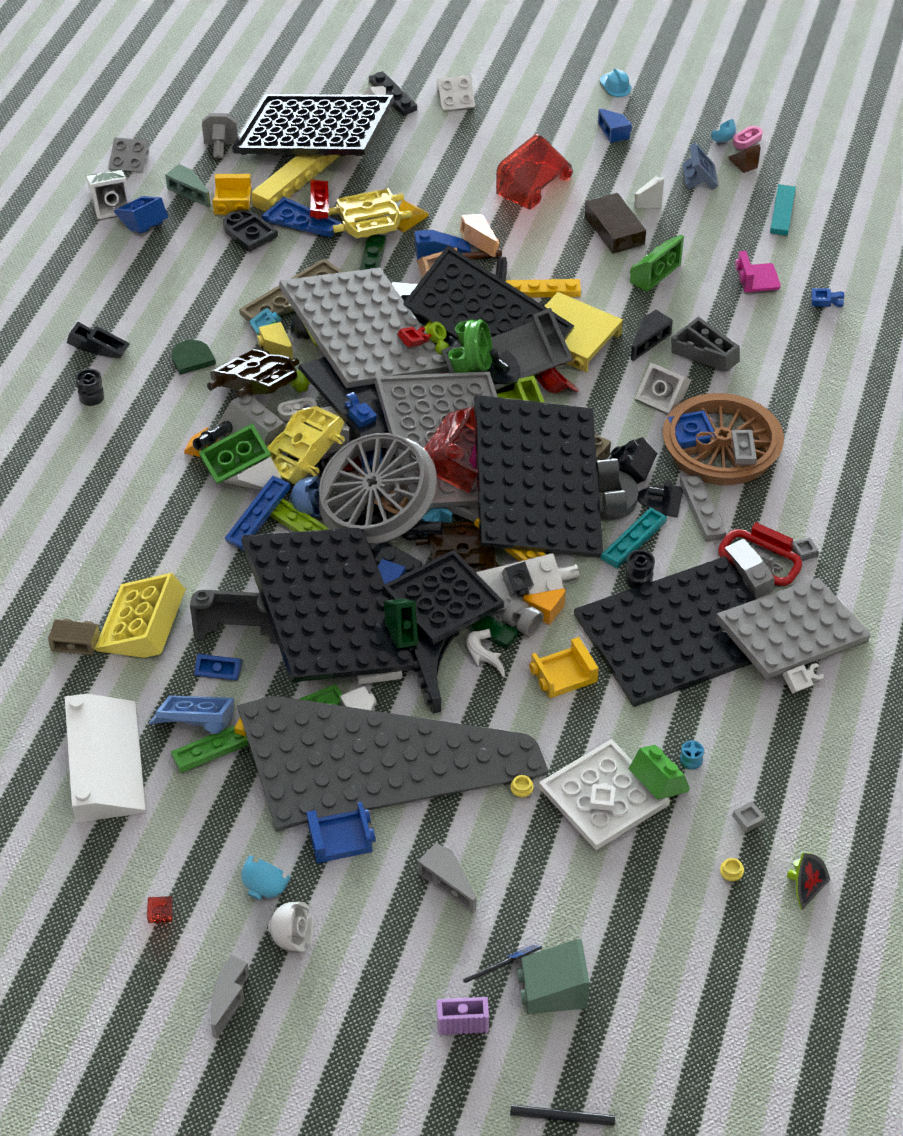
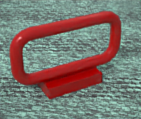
M757 522L753 525L751 533L742 529L730 531L718 548L720 558L726 556L733 566L735 565L726 552L725 547L729 546L733 539L737 537L793 561L794 566L786 577L780 578L773 575L774 585L778 586L791 584L802 568L801 558L792 552L793 538Z

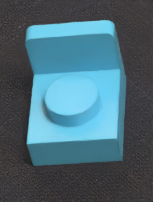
M266 308L249 322L257 335H260L259 327L278 323L282 320L276 312L272 313Z
M443 507L431 508L421 519L431 522L443 521V523H451L452 512Z

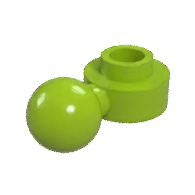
M440 322L430 324L427 327V334L432 335L430 339L437 343L435 351L442 355L441 350L450 347L443 340L446 338V330Z

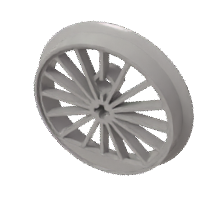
M374 433L349 442L330 459L320 480L319 510L325 525L329 530L360 528L364 531L368 543H383L404 534L421 520L433 501L437 486V473L434 462L428 452L419 444L395 434ZM381 448H389L379 466ZM375 449L371 471L365 452ZM397 449L404 451L392 463L389 464ZM361 454L368 475L352 461ZM411 455L417 459V461L395 470ZM349 463L363 477L342 470ZM420 468L419 477L397 478ZM338 476L356 481L335 483ZM418 484L415 493L402 490L400 485ZM351 489L331 498L332 490ZM381 497L400 512L387 519ZM404 497L410 498L411 500L405 508H401L398 505ZM351 498L336 513H333V505ZM374 499H377L383 522L371 525ZM368 502L365 525H355ZM358 503L348 522L340 520L343 515Z

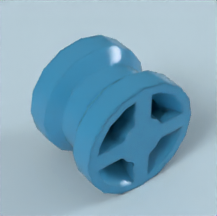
M693 740L687 741L682 745L680 762L683 767L694 770L702 765L703 745Z

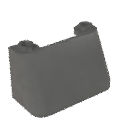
M198 590L192 595L190 611L194 639L205 640L208 632L212 630L213 632H218L219 624L260 626L261 635L267 634L270 644H278L260 593Z

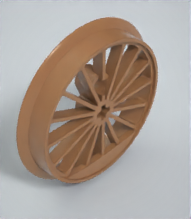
M710 393L689 398L678 404L668 414L663 426V439L676 465L689 476L700 475L703 482L716 485H736L756 479L775 462L784 444L783 430L777 418L761 404L734 394ZM704 410L715 432L698 433L696 436V446L682 449L675 435V427L681 415ZM707 413H719V428H716ZM722 413L734 414L728 428L723 427ZM674 416L672 422L670 423L668 417ZM739 416L745 423L735 430H747L750 428L753 432V439H758L754 440L755 448H763L764 450L762 452L755 449L756 458H758L756 465H735L731 433ZM712 436L708 444H703L697 440V437ZM721 452L722 468L714 467L713 464ZM697 453L700 454V455H698L697 457H695L694 459L689 456V455H693V454H697ZM713 454L708 465L701 463V461ZM725 454L734 468H725Z

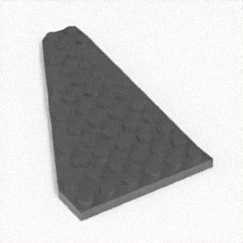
M273 695L237 705L276 832L307 823L306 812L316 810L317 818L356 811L358 809L357 802H362L364 810H371L500 784L509 785L519 775H525L532 780L546 776L549 772L537 741L524 733Z

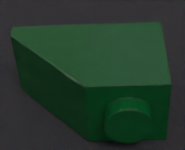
M404 598L384 601L385 624L396 647L403 648L418 645L416 601Z

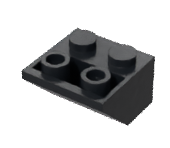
M641 437L637 440H631L621 447H615L611 451L609 459L617 458L619 471L628 474L634 479L636 484H639L646 480L658 453Z

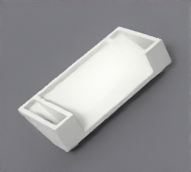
M93 694L66 696L65 710L71 800L76 823L146 813L135 701Z

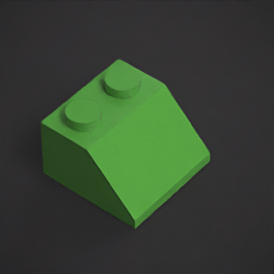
M651 745L639 748L628 769L657 800L686 793L690 790L685 775L659 747Z

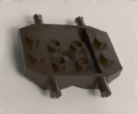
M253 349L211 371L212 381L207 383V388L211 391L221 386L237 390L236 395L238 398H242L246 394H271L298 378L295 366H298L300 362L297 358L291 360L289 357L270 355L268 351L264 352Z
M474 522L443 523L444 530L442 535L428 534V537H415L416 546H430L431 561L455 550L475 572L504 566L498 565V562H496L494 547L480 546L479 528L474 525ZM461 548L467 549L466 552H460L458 550Z

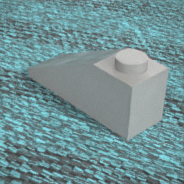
M745 539L725 547L726 552L755 598L775 590L773 575Z
M436 842L418 860V874L467 910L474 913L476 911V896L457 858L449 848L443 847Z

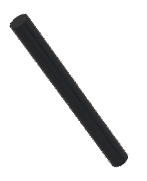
M511 1104L510 1115L615 1126V1115Z

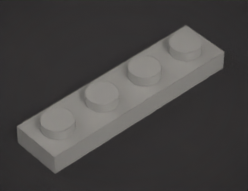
M701 476L681 477L680 485L705 541L724 539L726 531Z

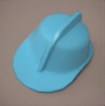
M614 69L600 78L601 84L607 93L612 96L624 97L631 92L632 88L629 83V77L624 71Z

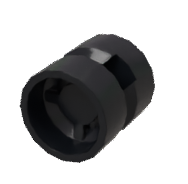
M84 369L78 372L75 380L80 402L87 406L101 403L104 400V389L100 372L95 369Z
M635 550L628 555L625 579L629 587L635 588L653 581L655 558L650 552Z

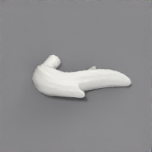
M490 629L471 632L467 636L466 644L477 666L480 661L487 662L494 666L504 678L505 670L498 659L501 653L489 652L481 646V639L491 637Z

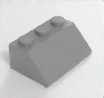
M250 394L232 400L217 424L219 425L223 421L231 422L233 430L226 434L229 436L253 423L266 446L271 444L285 430L284 422Z

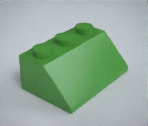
M679 235L663 242L650 254L644 256L641 261L634 264L630 269V283L648 292L677 269L682 261L684 236Z
M253 423L199 451L203 464L217 485L272 456Z

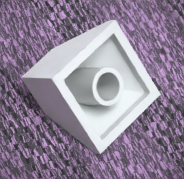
M268 457L225 480L224 483L260 490L266 485L272 475L280 479L282 478L271 457Z

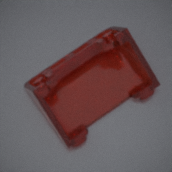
M535 134L499 163L496 172V194L531 210L540 203L542 198L541 189L558 175L564 181L572 176V165L543 136Z

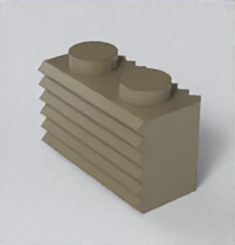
M67 618L63 620L54 619L48 636L51 651L93 656L100 636L98 624H94L91 621L76 622Z

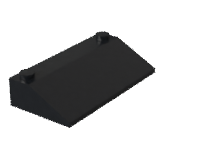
M326 357L299 365L298 369L358 438L374 433H389L375 384L346 388ZM352 392L355 393L360 404L366 402L377 414V420L359 427L348 415L349 409L345 406V402L349 401V399H347L346 395Z

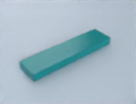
M778 184L770 229L771 234L788 236L796 186Z
M650 507L601 554V560L618 569L627 560L628 555L632 551L638 550L667 522V516Z

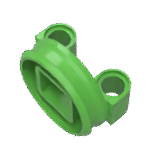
M482 319L458 323L455 331L462 347L454 348L448 353L453 371L455 373H466L469 371L486 372L492 363L489 352L493 349L491 333L487 323Z

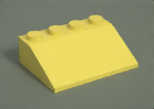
M173 573L120 585L95 646L97 652L141 658L156 656L162 653L186 590Z

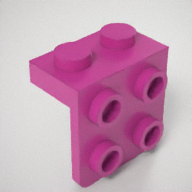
M739 251L738 259L735 260V268L738 271L739 281L742 283L745 293L780 289L781 284L774 264L751 265L747 252Z

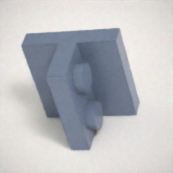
M696 142L691 144V158L683 163L686 186L692 189L705 181L711 189L716 188L718 181L715 164Z

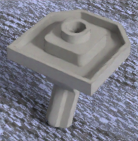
M209 113L202 119L204 144H214V158H223L224 145L234 144L238 138L237 120L228 113Z

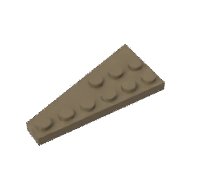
M322 259L290 279L341 273L343 271L326 259ZM279 286L239 309L240 315L247 321L253 319L266 308L272 313L276 312L278 315L295 311Z

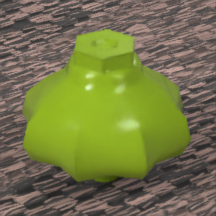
M298 370V378L289 382V385L298 393L307 392L311 383Z

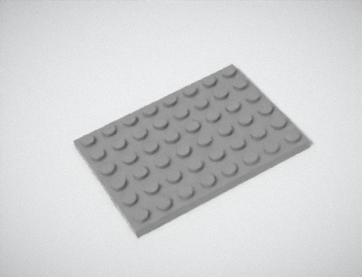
M381 268L280 280L279 288L346 388L375 384L376 376L449 372L444 357L435 351L436 345L431 339L427 343L423 342L420 346L408 348L397 336L399 329L414 327L418 330L422 326L411 310L404 306V300Z
M490 372L376 376L374 382L389 434H395L416 442L428 452L434 462L437 473V486L429 508L478 505L477 472L469 462L475 445L474 397L475 395L498 397ZM397 449L395 451L396 458L404 451ZM411 455L399 465V468L413 463L417 459ZM420 468L402 475V478L419 477ZM418 484L405 485L406 491L415 493Z

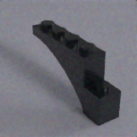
M418 631V645L409 646L414 657V664H416L413 671L414 673L418 672L419 687L425 691L426 706L430 705L433 714L442 712L441 695L437 682L439 666L449 644L454 637L459 636V631L434 645Z

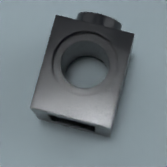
M525 561L506 567L501 573L510 597L517 595V598L528 595L534 586ZM513 578H521L523 585H517Z

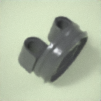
M617 458L597 460L599 491L619 489V491L603 492V500H601L599 492L601 518L615 520L629 515L635 509L638 502V486L628 474L619 471Z

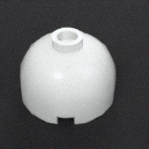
M289 902L281 905L275 910L269 921V932L275 944L283 950L305 951V943L310 944L312 941L314 922L313 917H308L307 910H310V907L305 902Z

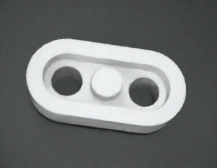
M309 397L283 402L278 406V416L284 421H290V416L293 413L295 414L298 410L317 406V403L313 398Z

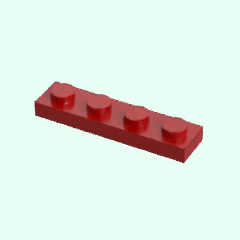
M311 179L310 217L328 219V181Z

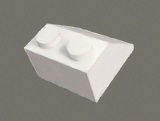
M650 362L635 399L670 413L684 398L691 379Z

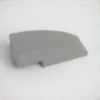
M233 955L229 956L223 966L212 996L211 1028L215 1038L219 1037L244 1001L243 984L249 977L248 963Z

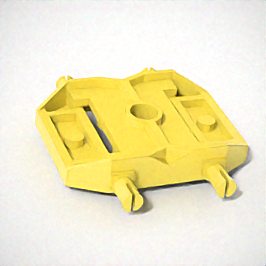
M383 189L337 199L336 207L329 208L328 216L340 214L343 224L333 225L334 233L347 231L348 234L356 238H367L371 235L386 234L397 230L400 220L412 218L411 210L400 212L395 203L404 200L403 193L392 195L389 189Z
M317 406L298 410L295 414L293 413L285 430L271 444L267 445L272 455L270 457L281 478L294 485L308 474L317 476L316 473L319 474V469L314 466L334 442L343 444L341 441H345V438L340 435L344 421L339 416ZM285 452V453H287V454H289V455H291V456H293V457L299 459V461L297 462V461H295V460H293V459H291V458H289V457L283 455L282 453Z

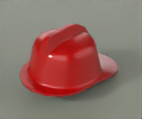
M555 367L539 373L536 377L538 382L548 392L558 393L568 387L579 392L577 387L559 373Z

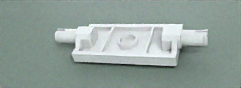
M553 553L524 560L534 584L528 595L563 589L562 581L580 577L579 571H576L578 569L576 564L559 569ZM524 561L476 572L504 601V608L497 612L504 611L508 604L517 598V595L510 597L501 574L506 567ZM513 578L517 585H523L521 578Z

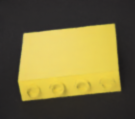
M557 292L545 305L546 308H551L554 313L574 325L573 331L565 340L573 360L566 364L586 373L588 372L589 361L612 336L619 338L622 334L623 319Z

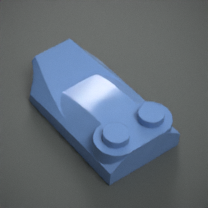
M169 695L156 711L149 724L181 722L194 726H204V729L212 734L221 733L232 720L235 707L234 698Z

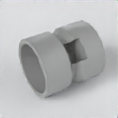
M520 598L513 599L503 613V621L513 628L517 627V630L527 637L537 632L544 619V614L534 607H529V604Z

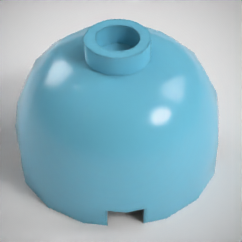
M248 856L241 871L243 885L249 889L247 894L259 901L262 897L271 899L279 896L287 887L291 877L287 875L284 878L282 877L284 871L262 859H259L258 863L252 861L254 856Z

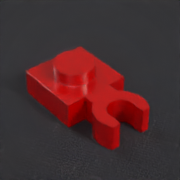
M414 327L402 328L397 333V336L408 348L420 346L423 342L427 343L432 335L424 334V327H420L418 330Z

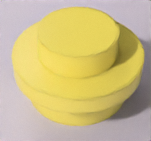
M519 775L511 782L510 789L515 796L523 798L532 794L534 785L529 777Z
M728 858L721 864L720 874L728 881H738L743 877L744 867L738 859Z

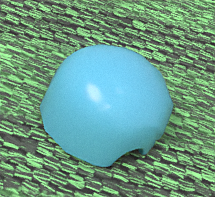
M730 119L722 123L718 131L713 130V133H711L712 140L719 143L731 140L736 134L734 120Z

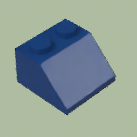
M141 196L114 210L115 214L130 231L138 233L147 232L149 227L158 226L163 223V220L169 218L161 197Z

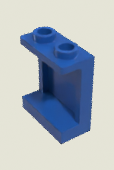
M357 802L358 809L356 811L317 818L316 810L306 812L308 829L317 864L373 852L372 843L376 842L375 832L373 828L369 829L368 823H371L369 810H364L362 802Z

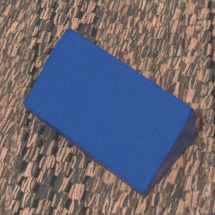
M197 654L194 676L238 681L243 660Z

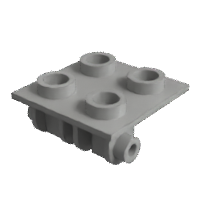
M114 137L108 169H121L122 171L142 173L145 157L149 156V149H147L148 140Z

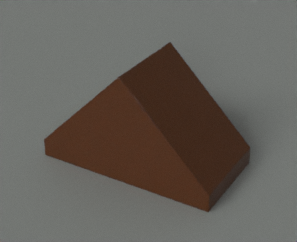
M760 144L728 156L729 160L743 173L758 168Z

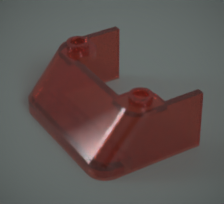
M474 406L448 413L424 448L434 462L437 477L467 493L471 492L478 470L461 461L464 455L463 449L454 442L465 426L475 430Z

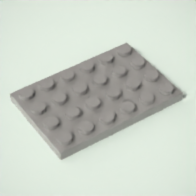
M819 577L717 613L715 618L718 624L766 679L869 641L871 636L866 628Z

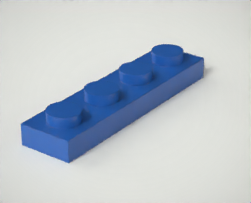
M272 475L226 535V542L244 550L241 542L243 535H255L290 490V484Z

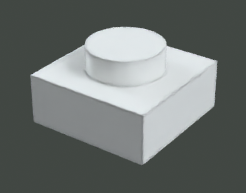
M592 784L590 809L613 811L616 787Z

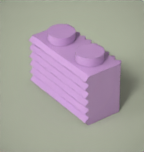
M488 997L437 999L438 1034L446 1036L453 1033L455 1035L458 1033L460 1035L462 1033L467 1034L468 1032L470 1034L473 1032L475 1034L478 1032L481 1034L483 1032L487 1033L489 1031Z

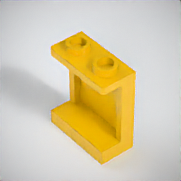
M215 174V197L212 201L214 215H227L235 210L250 211L251 174Z
M580 637L571 639V648L542 658H539L536 653L531 654L530 672L533 676L536 675L540 689L546 692L549 699L598 682L599 668Z

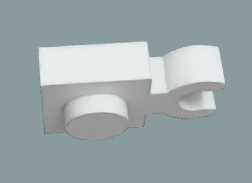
M817 663L812 664L807 669L802 665L783 673L792 694L810 688L814 685L813 682H817L824 677L823 674L816 675L814 673V669L819 666Z

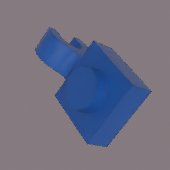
M812 288V306L831 307V303L837 307L844 306V292H831L829 288Z
M352 392L346 395L347 399H349V401L345 402V406L349 409L348 415L359 427L377 420V414L366 402L360 404L355 393Z

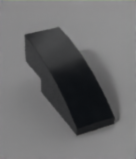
M80 322L76 323L67 339V344L83 351L121 358L130 345L129 342L98 326L91 329Z

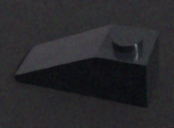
M656 309L650 314L645 315L632 344L631 360L635 361L672 334L673 320Z

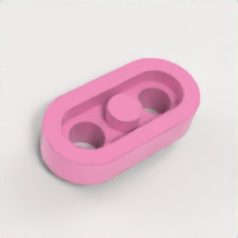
M749 126L735 134L733 138L734 147L744 150L762 139V129L757 126Z

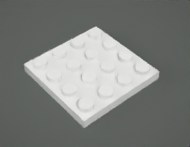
M612 739L539 782V789L595 850H598L666 808L670 803L668 797L657 800L628 769L632 760ZM592 784L616 787L613 811L590 809Z

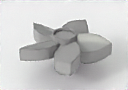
M760 556L771 574L774 571L783 569V566L776 562V556H771L769 560Z

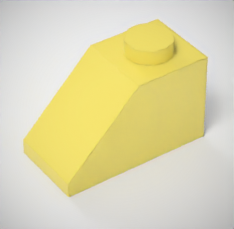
M281 322L259 327L260 335L257 336V341L260 347L263 346L264 351H268L270 355H281L289 357L291 360L293 359V347Z

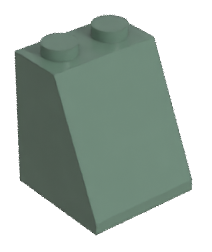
M576 939L521 958V967L517 968L518 983H523V989L520 990L521 1004L526 1005L527 1014L587 1009L589 977L582 939Z

